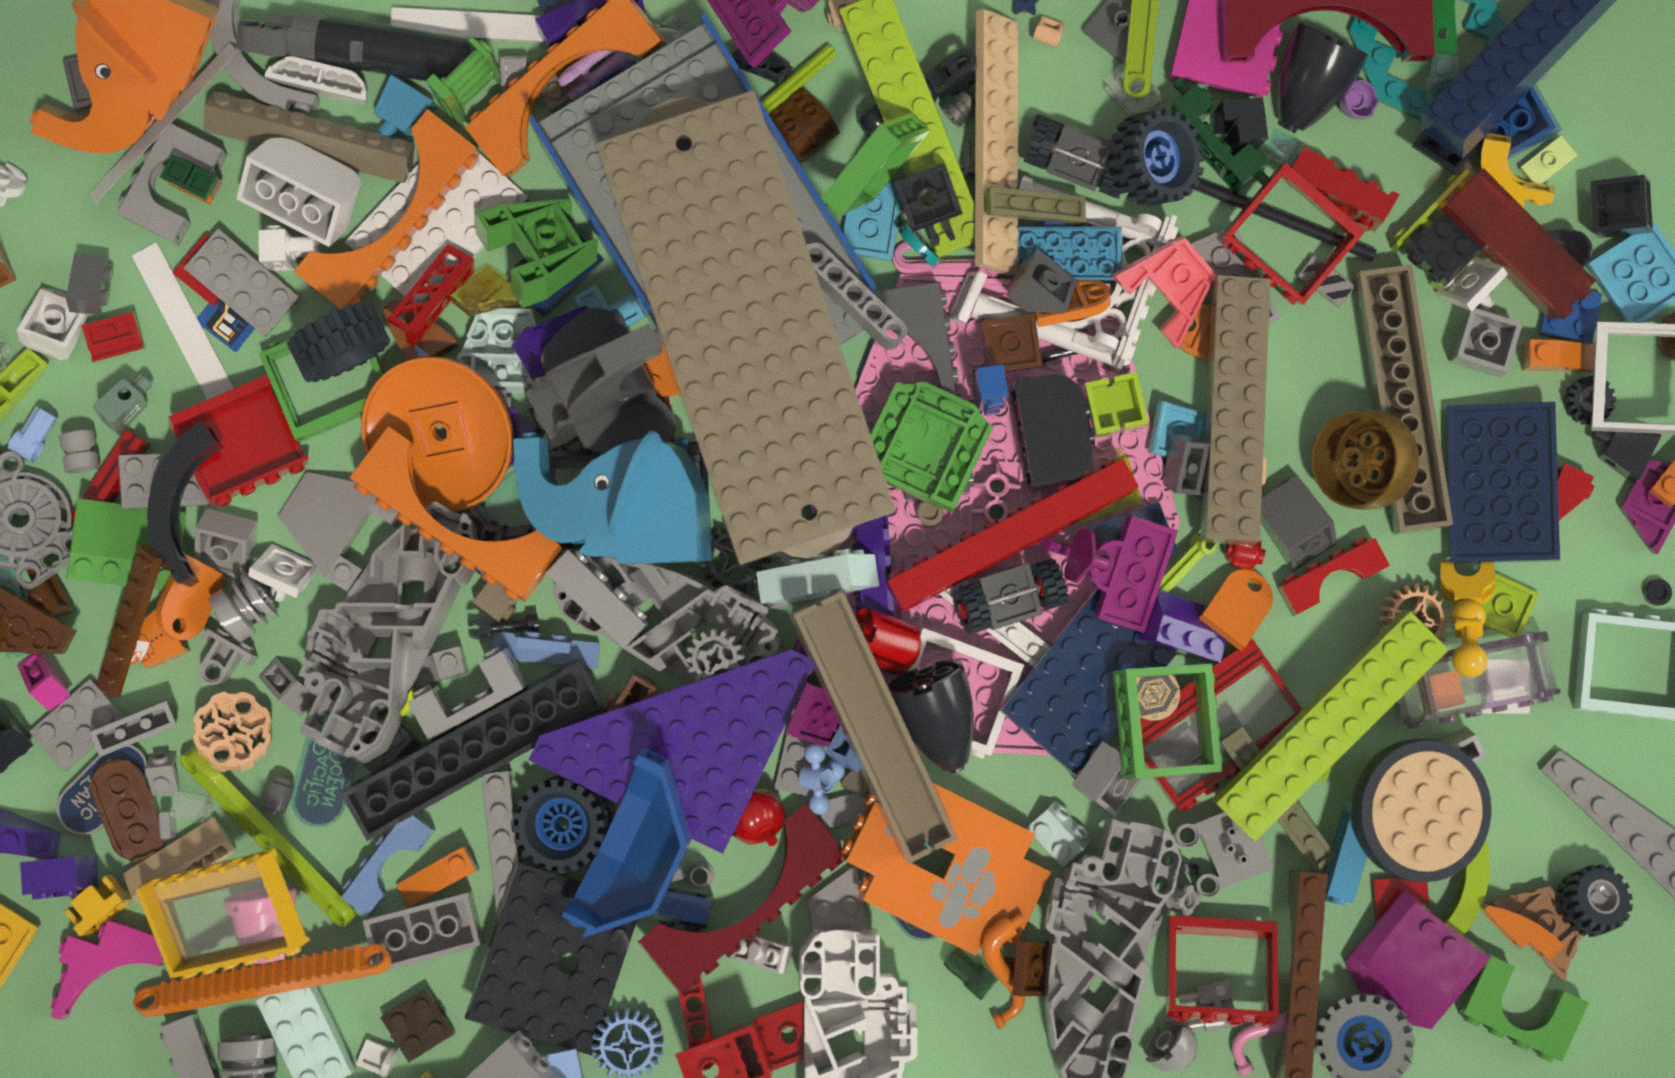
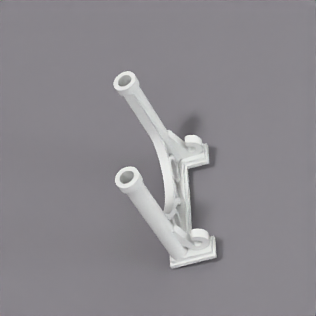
M1023 176L1018 189L1066 194L1033 182L1034 179ZM1085 200L1086 222L1082 225L1122 227V236L1132 239L1122 246V268L1129 265L1124 255L1129 249L1138 248L1146 256L1151 253L1149 246L1153 247V252L1175 239L1179 229L1178 226H1175L1177 219L1175 215H1172L1171 218L1166 216L1164 222L1149 214H1139L1137 218H1133ZM1146 278L1140 284L1139 289H1135L1131 295L1126 292L1120 295L1122 287L1116 282L1115 290L1111 296V304L1104 312L1080 321L1062 322L1038 327L1036 322L1038 339L1111 365L1110 368L1115 369L1114 373L1119 374L1122 367H1128L1133 357L1135 345L1141 332L1137 325L1139 319L1145 320L1149 306L1145 303L1148 296L1153 297L1156 287ZM980 293L971 318L980 321L982 319L992 320L1033 314V312H1026L1019 306ZM1132 301L1134 303L1126 321L1124 314L1118 310V307L1123 302ZM1107 316L1117 318L1119 321L1117 333L1114 335L1105 334L1101 329L1100 320ZM1093 325L1095 335L1091 336L1077 330Z

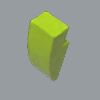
M29 348L0 373V423L21 402L48 367V364Z

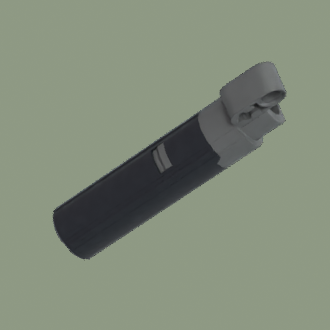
M296 10L295 14L270 11L266 22L252 19L238 21L237 49L244 52L276 57L289 53L290 57L302 58L326 65L426 81L432 74L439 80L442 77L446 78L473 52L468 41L470 38L304 10Z

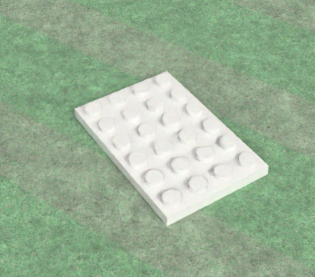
M481 154L478 155L479 160L471 170L467 169L461 176L462 181L455 190H450L446 194V200L442 207L437 211L434 209L428 216L429 221L421 231L417 230L414 233L409 247L405 251L400 250L396 255V261L391 269L387 272L385 270L382 272L381 276L404 297L447 244L472 258H475L482 251L484 246L476 234L477 212L500 204L529 201V198L508 178L502 176L499 170ZM419 164L409 173L405 184L400 183L345 241L349 247L357 250L374 243L400 221L416 192L420 171ZM449 254L444 260L445 267L455 266L460 260ZM443 274L432 275L429 279L430 285L442 284L444 276ZM428 293L417 294L414 297L415 304L426 303L430 299Z

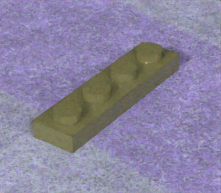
M989 187L986 189V215L1082 225L1086 222L1085 196Z

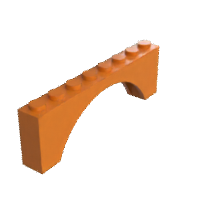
M606 0L607 4L600 10L598 8L594 9L586 16L587 21L580 27H573L566 34L567 38L561 44L556 43L547 50L548 55L541 61L536 60L527 68L528 72L522 78L517 77L508 84L509 89L502 95L497 94L488 102L489 106L484 111H477L469 118L470 123L465 126L466 130L502 176L512 177L530 161L527 142L528 119L540 92L559 70L580 57L603 51L628 52L645 59L667 43L634 0Z
M428 109L411 128L418 147L420 171L416 192L400 221L383 237L363 248L336 254L310 251L293 271L340 310L347 305L351 307L355 303H362L361 298L367 291L371 292L379 282L378 277L384 270L387 272L391 269L396 261L395 257L400 250L405 251L409 247L414 233L417 230L421 231L429 221L428 216L434 209L437 211L442 207L446 200V194L450 190H455L462 181L461 176L467 169L471 170L479 160L478 155L480 153L478 149Z
M388 426L350 476V479L356 484L353 488L365 497L370 494L376 498L374 503L386 512L392 509L397 513L396 518L409 527L411 523L419 528L417 533L429 542L432 538L440 543L438 548L449 556H452L453 553L462 558L460 563L469 570L473 571L476 568L483 573L481 578L492 586L498 583L504 587L503 593L512 600L516 601L519 598L526 602L544 578L546 572L563 552L560 544L548 539L538 530L520 538L491 542L463 537L443 527L425 510L417 494L413 479L414 446L408 439Z

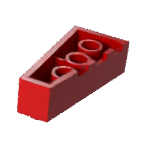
M1304 147L1293 163L1292 168L1347 216L1356 221L1362 229L1368 232L1370 230L1375 232L1387 218L1400 194L1394 191L1387 194L1381 191L1379 188L1380 184L1372 180L1369 182L1361 181L1356 172L1348 168H1340L1339 170L1335 168L1336 163Z

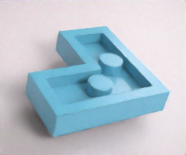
M595 284L573 297L579 307L586 305L588 309L600 308L618 314L626 323L627 328L646 318L632 294L609 306Z

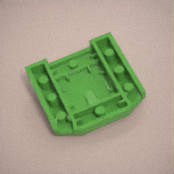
M896 382L871 433V438L888 485L940 509L954 512L992 432L993 426L990 422L988 424L975 404L927 382H917L916 384Z

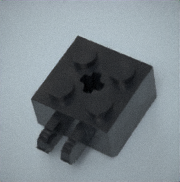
M946 163L894 182L912 232L927 227L934 247L940 245V238L935 231L934 224L943 221L947 238L950 241L956 239L949 219L962 215L963 211ZM925 190H930L931 193L934 192L936 194V198L933 199L934 204L928 205V201L925 203L922 201V197L925 196Z

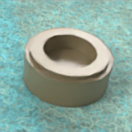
M925 501L921 502L918 506L917 517L925 526H935L943 518V509Z

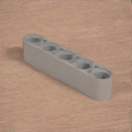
M810 243L807 245L809 254L816 255L820 261L819 263H813L821 289L880 346L888 350L897 348L906 336L907 329L905 324L827 248L820 243ZM827 273L836 274L839 281L833 282L829 280ZM847 292H854L859 300H850ZM866 311H874L878 315V320L870 319ZM886 330L895 331L898 339L888 337Z

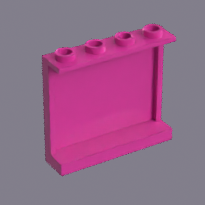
M1187 0L1168 81L1175 82L1182 78L1185 81L1256 98H1262L1263 95L1268 96L1271 81L1267 80L1269 71H1274L1277 56L1273 55L1275 46L1279 47L1283 31L1279 30L1280 24L1271 29L1261 39L1255 48V56L1249 62H1223L1220 0Z

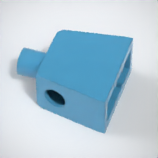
M391 75L374 111L376 117L383 122L377 133L392 138L396 131H398L402 135L410 137L413 134L411 128L428 109L433 113L436 106L431 99Z

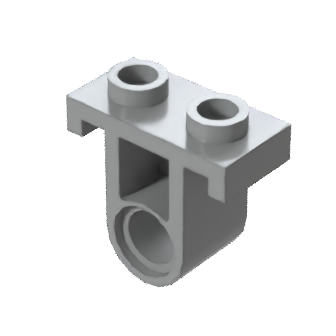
M218 627L215 631L207 629L202 638L211 642L215 639V642L200 665V679L205 684L212 686L226 684L243 656L245 657L243 660L245 664L254 665L258 656L252 653L254 648L244 642L234 643L229 640L231 635ZM217 665L220 668V675L217 679L213 680L209 672L213 666Z

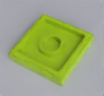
M1495 573V593L1482 605L1486 613V620L1483 626L1511 640L1518 641L1540 593Z

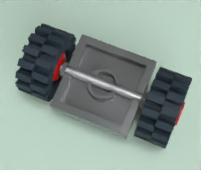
M1041 117L1035 132H1033L1023 162L1043 169L1051 151L1053 156L1047 168V173L1095 191L1101 174L1106 172L1099 192L1119 199L1121 192L1118 190V187L1121 183L1120 181H1113L1111 175L1116 172L1114 168H1109L1107 163L1110 155L1108 154V148L1113 146L1114 142L1065 123L1058 143L1055 142L1054 144L1060 125Z
M1052 558L1032 565L1023 563L978 577V583L974 582L955 588L953 591V601L956 605L954 607L958 612L957 617L958 619L960 618V624L963 626L964 631L971 635L989 628L992 630L1043 615L1041 608L1049 610L1068 603V587L1065 586L1066 579L1062 576L1063 571L1060 570V565Z

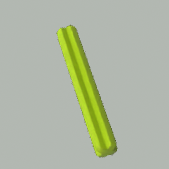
M825 46L761 101L768 114L836 57L837 53L832 46Z

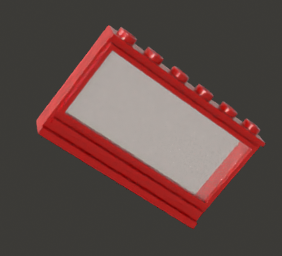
M1250 639L1242 651L1237 649L1224 657L1221 663H1217L1212 667L1215 676L1214 694L1218 705L1216 715L1217 724L1220 728L1219 741L1239 726H1242L1261 751L1303 710L1258 648L1254 639ZM1195 680L1181 688L1178 706L1170 716L1155 721L1140 718L1146 769L1183 767L1202 752ZM1220 742V752L1223 757L1222 772L1177 775L1168 781L1167 779L1171 776L1153 777L1175 810L1183 808L1184 811H1187L1198 803L1196 798L1202 793L1208 796L1220 787L1217 784L1225 777L1227 780H1230L1240 772V769ZM1202 756L1188 766L1203 765Z

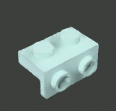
M1054 801L1027 826V830L1035 834L1034 837L1062 868L1083 851L1091 841L1087 830L1083 826L1078 825L1070 816L1067 808L1060 805L1057 801Z

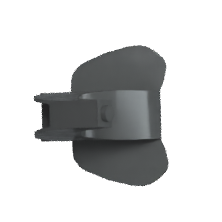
M591 308L580 313L564 325L544 346L541 353V365L546 375L536 378L532 383V388L526 391L525 395L527 409L542 438L548 439L549 451H553L554 448L565 447L580 439L584 446L591 451L604 454L626 442L644 439L652 430L659 434L661 440L671 441L675 433L677 421L666 404L656 396L658 391L644 366V363L662 353L661 344L664 343V340L657 328L653 330L650 323L628 333L626 323L618 314L605 309Z

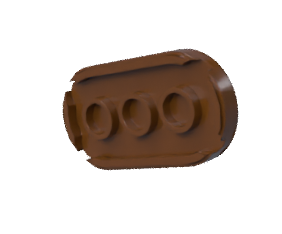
M112 759L100 765L93 775L90 789L111 846L120 857L132 862H142L157 853L165 839L160 838L159 811L145 775L138 765L127 759Z

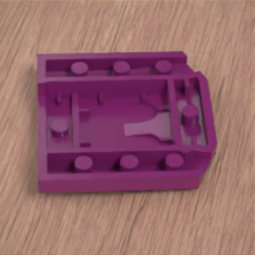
M1403 889L1345 959V963L1357 988L1362 993L1378 994L1384 996L1389 1001L1392 1000L1401 1011L1405 1012L1406 1018L1411 1025L1432 1029L1491 959V955L1470 939H1466L1426 908L1424 903Z

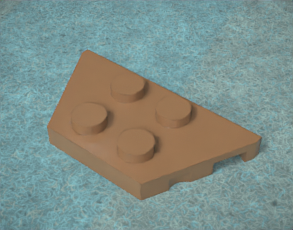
M1543 886L1491 901L1494 907L1522 915L1539 924L1565 945L1550 961L1542 959L1533 949L1560 981H1564L1568 975L1566 972L1571 959L1576 954L1577 943L1582 938V935H1579V930L1573 932L1569 929L1570 924L1562 921L1564 916L1562 913H1558L1557 910L1560 907V903L1556 902V896L1558 895L1550 886Z

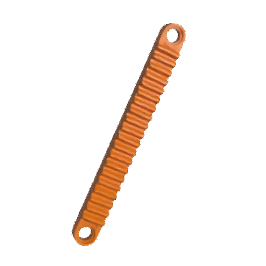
M380 944L362 947L353 945L351 949L343 947L341 951L333 949L332 952L322 951V954L312 953V956L304 954L302 958L293 956L292 960L282 959L281 962L272 961L271 964L261 963V966L251 964V968L241 966L240 970L231 968L230 972L221 970L219 974L212 972L211 975L201 974V977L181 978L180 981L172 979L170 983L162 981L160 985L146 987L137 992L133 1000V1006L142 1016L154 1017L384 973L390 967L392 957L386 948ZM383 954L382 960L378 964L372 965L370 963L375 955ZM149 997H154L153 1003L149 1007L143 1008L144 1001Z

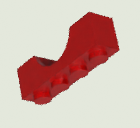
M1364 537L1352 543L1354 549L1346 553L1341 549L1329 555V562L1321 565L1318 561L1306 567V574L1298 577L1295 573L1283 579L1284 585L1277 589L1291 615L1295 616L1320 603L1321 585L1324 579L1334 571H1348L1363 580L1389 567L1390 564L1376 538L1368 541Z

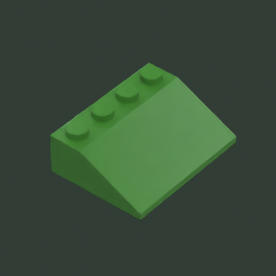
M77 498L66 578L126 586L138 546L148 545L152 549L147 524L148 508L121 510V504ZM179 512L178 518L182 546L186 512ZM160 567L153 590H164L171 574L170 570Z

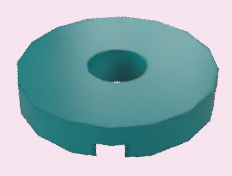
M904 223L898 229L903 239L922 257L924 256L925 261L930 266L936 267L941 262L937 254L916 232H912L907 224Z

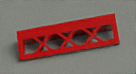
M447 244L388 317V322L406 332L407 343L414 347L419 343L474 273V258ZM450 254L460 261L455 266L445 267L444 260ZM443 274L444 281L442 284L430 285L429 279L432 275ZM417 294H429L430 299L426 303L415 304L414 297ZM411 311L414 313V319L410 324L398 319L401 313Z
M126 429L81 499L113 503L120 493L118 456L145 454L151 444ZM76 507L72 512V521H74Z

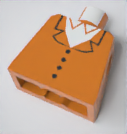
M156 609L144 619L130 667L141 661L145 668H154L191 652L184 640L172 639L163 634L156 621ZM173 623V630L177 632L178 630Z

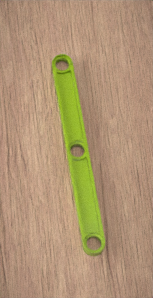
M1132 0L1123 85L1125 92L1134 99L1145 97L1150 89L1159 0ZM1142 80V89L1135 93L1132 92L1131 84L1133 81Z
M190 748L180 756L183 768L264 851L276 850L277 856L275 858L279 867L336 925L344 927L354 919L355 913L352 907L341 898V895L220 771L211 768L210 764L198 755L195 748Z

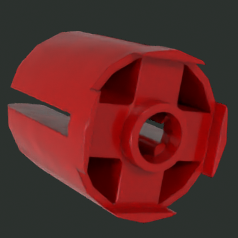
M861 608L855 613L854 616L878 668L894 675L906 673L915 664L921 650L920 632L917 627L872 608Z

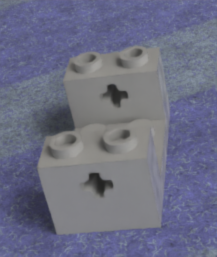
M499 645L482 655L484 660L479 663V666L491 687L474 696L476 700L472 703L467 699L451 708L439 684L433 688L428 684L412 693L413 699L408 702V705L428 741L522 690L529 684L509 647L501 649Z

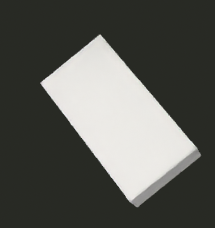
M980 271L967 274L949 314L950 321L954 323H967L988 275Z

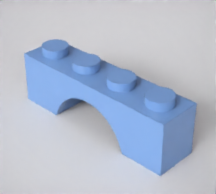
M416 814L395 825L389 835L383 834L377 841L375 847L378 849L372 857L368 855L359 866L361 872L356 878L351 877L344 885L342 890L345 893L341 898L366 917L371 916L387 896L381 880L382 868L386 860L400 850L420 851L436 829Z

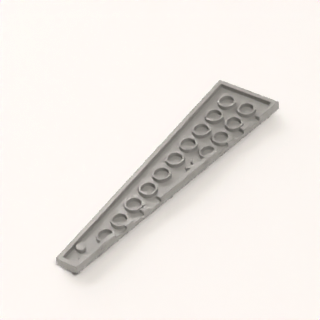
M1557 750L1539 770L1675 900V829L1568 755Z

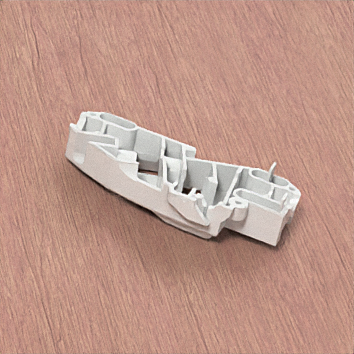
M813 929L800 948L799 982L801 992L805 996L804 1078H902L904 1063L917 1057L916 1005L914 1003H907V986L898 987L895 976L889 973H879L880 936L877 929H862L859 932L841 929L826 931L824 929ZM863 949H870L873 952V957L869 961H862L858 957L859 953ZM810 951L819 953L818 959L812 962L806 960L804 956ZM862 977H871L873 984L869 988L860 987L858 983ZM806 978H818L819 984L815 988H808L805 986L804 981ZM853 1028L861 1036L862 1031H865L864 1054L861 1055L860 1051L837 1062L828 1039ZM828 1064H832L831 1068L818 1072V1069H820L821 1067Z

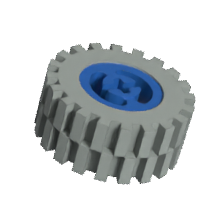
M1361 993L1347 996L1327 1010V1013L1319 1023L1320 1027L1316 1033V1039H1318L1316 1049L1317 1054L1320 1053L1322 1059L1320 1062L1323 1068L1326 1067L1328 1069L1329 1075L1332 1078L1401 1077L1412 1060L1415 1037H1413L1412 1033L1413 1027L1406 1018L1407 1015L1396 1006V1003L1378 994ZM1365 1023L1366 1029L1358 1031L1354 1036L1363 1038L1367 1035L1369 1036L1368 1041L1374 1045L1378 1044V1037L1374 1033V1029L1381 1031L1385 1040V1048L1378 1059L1369 1062L1365 1061L1364 1056L1371 1054L1376 1048L1367 1046L1363 1049L1361 1048L1362 1043L1355 1039L1352 1040V1047L1356 1055L1353 1056L1349 1053L1345 1038L1352 1025Z

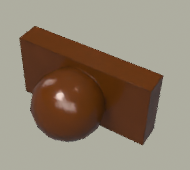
M28 569L26 572L31 581H33L36 577V572ZM55 574L31 589L28 594V600L31 604L46 610L52 616L68 615L73 611Z

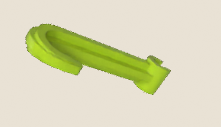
M1201 533L1194 534L1190 541L1191 546L1164 573L1159 590L1168 593L1205 554L1214 553L1218 544L1200 542Z

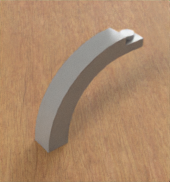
M207 0V3L220 8L210 34L216 54L218 55L230 42L237 51L224 66L233 80L248 95L261 104L277 106L287 111H291L292 106H294V109L300 112L309 113V110L318 112L320 101L316 95L288 89L267 80L251 67L243 51L237 49V20L241 0Z

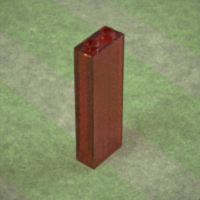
M1484 168L1477 172L1440 209L1482 246V252L1494 264L1504 267L1508 273L1507 277L1551 321L1558 318L1565 319L1573 312L1574 308L1572 305L1578 299L1583 301L1593 291L1590 287L1596 280Z

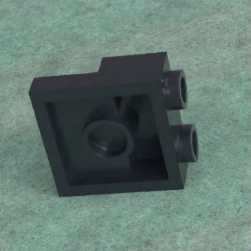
M1444 213L1427 229L1424 228L1406 248L1408 260L1417 267L1419 265L1427 271V276L1437 284L1440 282L1445 287L1482 251V246Z

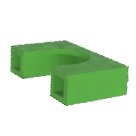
M1491 955V959L1472 980L1458 1012L1465 1015L1463 1020L1476 1027L1482 1023L1489 1027L1488 1032L1501 1039H1503L1504 1035L1513 1038V1045L1525 1051L1531 1047L1538 1051L1536 1056L1552 1063L1553 1059L1562 1062L1589 1003L1566 991L1557 989L1546 1015L1538 1024L1529 1028H1517L1506 1019L1502 1010V996L1515 966Z

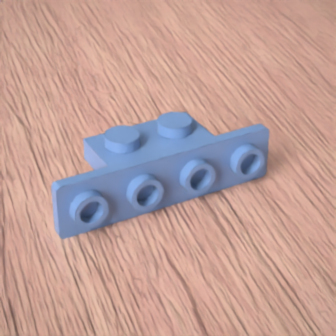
M502 631L494 633L493 648L499 645L501 649L509 647L515 660L566 665L578 659L584 668L596 669L598 667L599 642L567 639V635L551 634V637L540 636L541 632L525 631L524 634Z

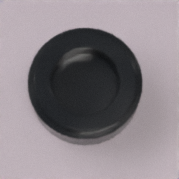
M1652 580L1645 585L1643 596L1650 605L1661 606L1670 601L1672 588L1665 580Z

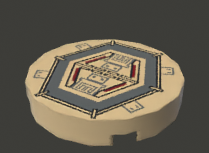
M1172 675L1136 677L1140 718L1155 721L1170 716L1177 708L1180 700V687L1175 677Z

